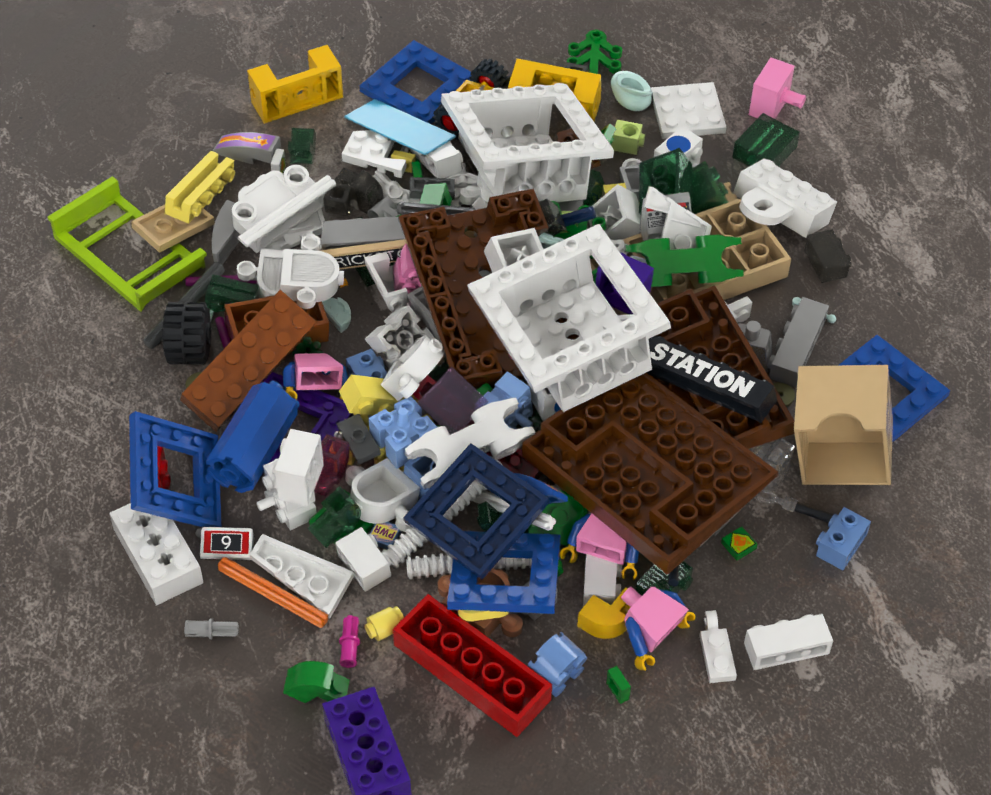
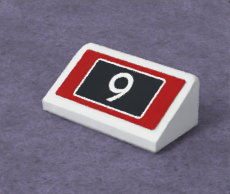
M202 527L200 559H222L227 557L231 560H251L250 553L254 546L253 529Z

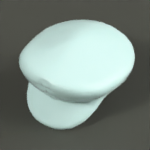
M619 71L611 78V88L619 104L631 111H643L650 106L653 92L649 84L641 76L629 71Z

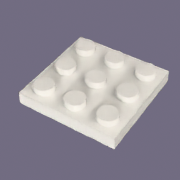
M714 82L651 87L653 92L652 102L662 139H668L681 126L697 136L726 133V124Z

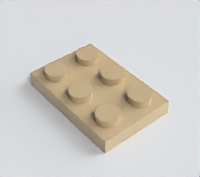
M165 205L131 221L132 229L160 253L214 225V217L203 208L200 215L188 224L165 214Z

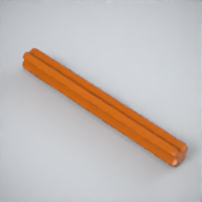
M223 557L219 561L217 566L220 572L315 626L323 628L328 622V615L325 612L231 559Z

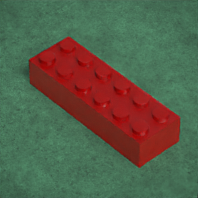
M429 594L393 628L394 646L516 737L524 731L551 701L552 684L457 614L447 610L446 606Z

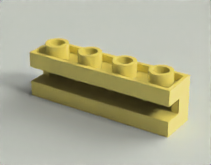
M210 151L166 195L165 214L188 224L195 217H198L202 209L209 205L217 194L222 192L228 182H232L234 179V160L226 157L221 163H218L219 154Z

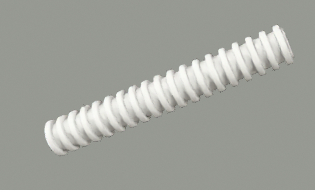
M474 480L443 516L451 521L453 519L452 516H457L459 510H464V505L468 506L470 500L474 501L476 495L480 496L482 494L481 490L485 491L487 488ZM413 528L406 529V534L402 533L399 536V540L395 539L393 545L389 544L387 550H382V552L385 551L392 562L391 567L397 569L399 563L405 562V557L411 556V552L415 553L417 547L421 548L423 546L422 542L429 541Z
M440 553L439 556L432 554L431 557L423 555V558L415 556V559H411V556H408L406 559L407 576L409 580H413V577L421 579V576L429 578V575H433V577H437L438 574L444 576L449 573L451 575L453 558L448 554L444 556L443 553ZM501 558L493 568L501 570L502 568L509 570L510 567H513L514 570H517L518 567L525 569L526 566L531 568L532 559Z

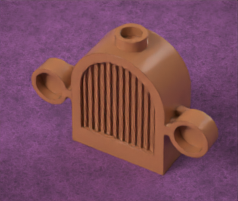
M492 568L483 580L478 578V585L510 586L508 575L501 569ZM444 575L438 580V592L442 597H445L442 604L446 607L451 575ZM451 610L458 615V610ZM516 614L473 622L466 621L487 637L492 634L499 624H502V632L508 637L520 635L523 627L521 617Z

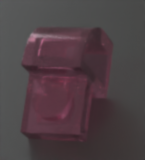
M326 434L321 442L324 466L314 490L315 493L325 497L334 484L339 485L349 461V442Z

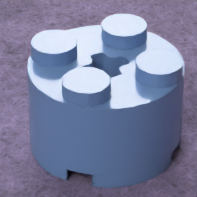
M560 632L559 636L557 634L553 635L535 653L538 656L537 661L533 663L530 660L527 666L552 684V695L557 697L565 689L566 685L564 683L570 677L574 680L584 670L582 665L587 660V657L577 645Z

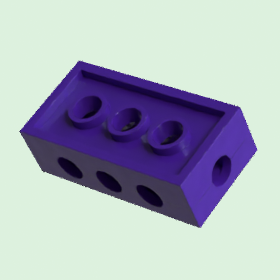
M375 687L322 703L324 720L351 794L411 795V780Z

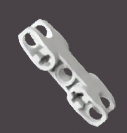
M510 398L491 402L472 413L471 418L475 424L451 435L446 426L437 427L426 432L422 437L405 448L407 459L426 456L436 463V467L421 478L420 483L423 489L430 488L470 443L484 453L490 451L494 459L497 460L517 451L522 446V442L535 434L532 426L513 429L505 424L504 419L518 409V400Z

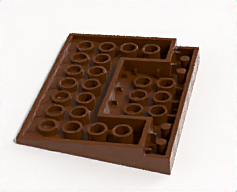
M715 285L697 293H694L691 288L657 303L670 321L671 328L655 335L656 337L661 336L668 342L682 345L697 354L702 353L711 360L723 362L735 370L745 371L752 377L769 381L773 385ZM653 377L748 449L795 434V421L776 388L777 402L763 422L760 423Z
M647 373L565 412L559 410L541 423L540 431L522 442V457L667 575L778 476L776 469Z

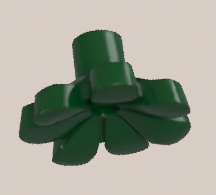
M306 336L303 342L301 341L296 346L292 355L294 357L295 354L323 353L319 349L321 343L318 340L312 342L311 337Z

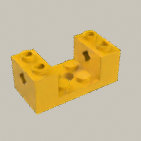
M328 45L309 50V70L277 80L268 64L247 70L251 102L264 124L343 98L341 65Z
M516 59L508 89L515 86L533 87L534 85L546 86L556 83L567 84L595 122L601 101L600 74Z

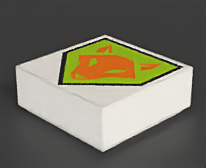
M276 149L271 161V171L276 170L283 174L286 166L284 149Z

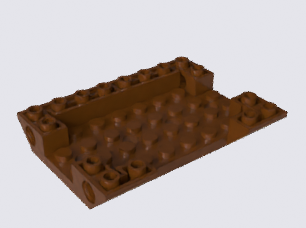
M534 188L489 197L487 208L447 216L445 207H439L398 216L454 383L474 390L480 388L485 383L494 386L507 371L519 380L525 379L470 294L467 285L483 278L479 274L482 270L492 274L484 253V249L491 237L535 228L537 235L540 236L548 230V225ZM474 231L477 236L470 238L466 236L465 232ZM560 318L556 322L564 323L568 319ZM576 334L569 335L567 339L574 340L577 339L579 336Z

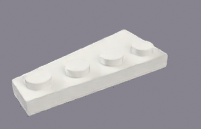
M264 534L261 535L250 553L252 561L309 604L325 612L329 619L354 578L353 571Z

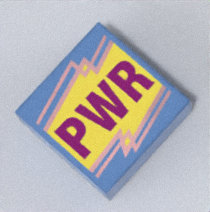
M386 522L375 524L370 533L376 539L378 547L387 550L388 545H393V541L398 539L402 531L395 524Z

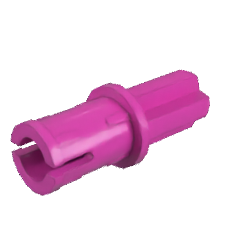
M347 615L343 619L342 637L339 639V644L341 645L339 663L345 668H352L357 665V646L360 645V639L358 638L359 618L353 615Z

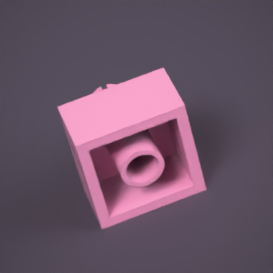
M774 58L769 59L754 82L749 110L750 116L773 124L785 103L800 109L803 107L806 95L790 90L794 65Z

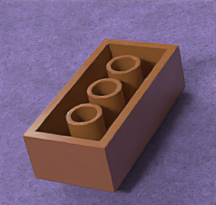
M274 296L225 304V324L230 341L240 333ZM322 301L316 302L314 307L310 309H303L316 321L314 328L307 336L311 337L312 342L316 340L320 343L329 341V321Z

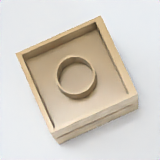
M888 365L798 366L794 433L802 485H891L893 415Z

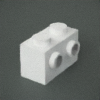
M362 527L335 542L338 556L348 570L353 571L354 578L365 592L391 577L390 565H392L389 556L385 551L382 553L377 548L378 543L371 533L367 535Z

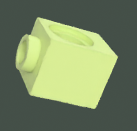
M617 120L615 124L616 131L612 136L614 141L611 145L614 151L637 155L639 146L643 147L645 141V134H642L643 124Z

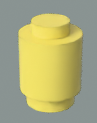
M389 606L367 617V624L364 625L365 630L371 639L375 638L377 641H381L393 635V628L404 616L399 607L391 608Z

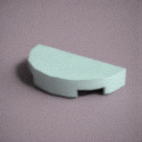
M339 297L322 301L327 318L342 333L351 322V309L348 303Z

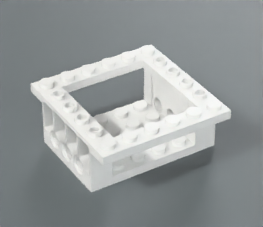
M556 83L546 86L534 85L533 87L515 86L509 89L493 88L492 90L483 91L475 89L471 92L452 91L441 95V103L459 130V141L493 196L534 188L539 204L549 201L584 200L587 197L592 160L613 158L614 149L567 84ZM552 104L556 105L580 140H573L572 142L552 141L549 136Z
M600 224L467 285L470 294L533 392L536 393L547 387L563 412L652 370L648 339L671 328L670 321ZM591 255L635 316L623 322L620 320L593 281L590 263ZM560 318L568 319L564 323L556 322ZM572 334H576L579 336L577 339L574 340L567 339V337Z

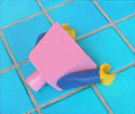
M295 354L294 361L289 362L283 370V389L292 398L297 400L298 395L293 391L295 388L296 390L341 389L349 377L346 367L328 354Z
M592 513L585 515L573 524L567 540L569 545L560 551L561 559L564 560L566 553L571 551L572 557L569 563L576 562L578 558L577 552L589 554L620 565H624L626 561L627 566L622 570L623 579H625V571L627 569L634 571L633 581L637 578L638 573L634 566L635 563H638L639 551Z
M630 586L621 596V599L631 607L624 621L630 642L637 656L635 658V667L646 671L645 660L647 665L653 666L655 659L653 656L647 655L648 651L652 652L677 626L679 628H690L687 621L695 620V614L688 612L689 609L686 608L676 592L650 587L642 596Z

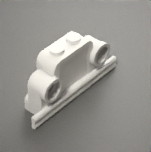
M301 165L287 167L284 175L276 170L260 175L254 183L244 186L239 191L238 202L232 207L233 227L240 234L238 240L246 248L250 246L252 250L258 253L261 249L267 247L325 206L326 192L335 187L336 182L329 175H326L315 183L309 177L307 169Z

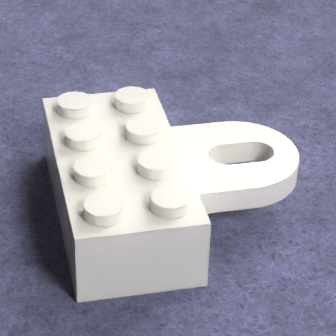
M762 159L741 171L733 192L737 197L742 198L739 208L748 219L764 225L782 223L805 238L829 224L837 201L830 198L827 193L818 191L810 183L796 178L791 172L781 169L773 161Z

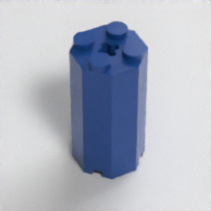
M271 381L269 384L263 382L253 385L207 458L206 465L209 464L207 468L208 474L221 486L226 488L230 484L236 486L234 491L243 493L253 490L264 472L263 465L270 462L298 415L299 402L292 398L278 382Z

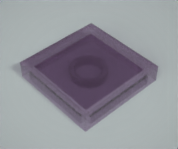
M451 367L417 403L441 426H446L451 435L462 430L472 420V413L485 406L488 400Z

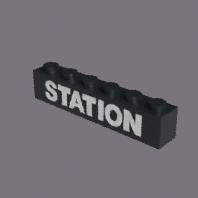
M653 336L648 339L652 370L646 373L760 423L763 422L777 402L775 386L769 381L759 380L745 371H738L723 362L711 360L702 353L697 354L682 345L668 342L661 336Z

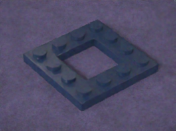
M470 443L403 517V520L483 580L548 506L550 501L544 494ZM474 480L510 505L478 542L443 516Z

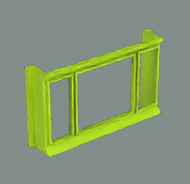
M112 176L47 218L51 222L55 240L142 312L147 303L198 269L205 268L204 257L207 254L201 248L191 253L178 243L170 247L171 253L127 282L87 249L131 219H137L144 215L120 195L118 180ZM114 203L126 212V214L82 242L77 241L68 233ZM178 257L182 258L181 261L137 290L133 288Z

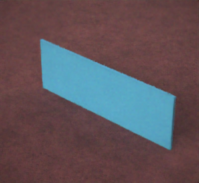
M376 99L344 116V118L423 155H427L456 138V135Z

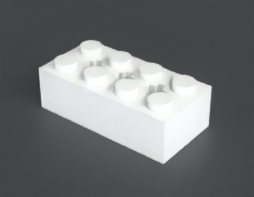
M131 503L109 513L116 535L156 605L204 583L200 565L173 520L131 510Z

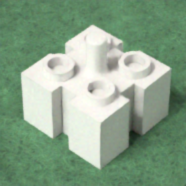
M408 305L393 311L384 320L386 325L377 327L365 340L376 354L383 353L386 356L383 362L390 369L393 362L421 337L426 335L430 340L435 337L427 327L421 329L417 325L420 319Z
M272 461L263 465L265 476L262 477V481L267 489L264 492L266 498L258 501L257 506L262 511L274 505L279 521L286 523L291 531L308 523L317 513L316 506L313 503L315 501V493L313 492L309 506L279 500L277 489L274 488L275 474H272L274 463Z

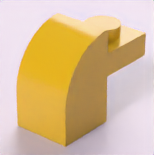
M624 588L612 605L593 595L578 613L577 627L601 639H611L623 634L627 630L624 618L631 607L621 599V596L628 588Z

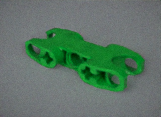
M723 235L695 236L696 248L670 250V238L649 239L636 244L624 245L625 252L641 254L645 257L647 265L654 268L651 287L672 286V274L698 272V284L723 282L728 279L744 276L743 270L729 269L723 264L721 259L722 252L726 247L742 244L741 237Z

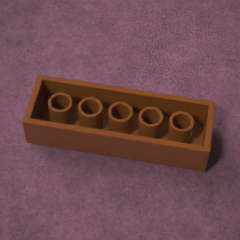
M279 290L181 394L180 401L217 432L238 410L251 387L263 383L309 334L314 328L316 321L282 290Z

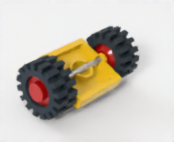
M484 59L471 72L470 80L472 81L465 80L456 91L471 92L475 89L481 91L492 90L493 88L508 89L511 77L507 76L509 72L503 70V65H498L499 62L496 60L493 62L492 59ZM441 103L433 113V119L436 120L434 123L439 125V128L456 135L455 140H459V130Z

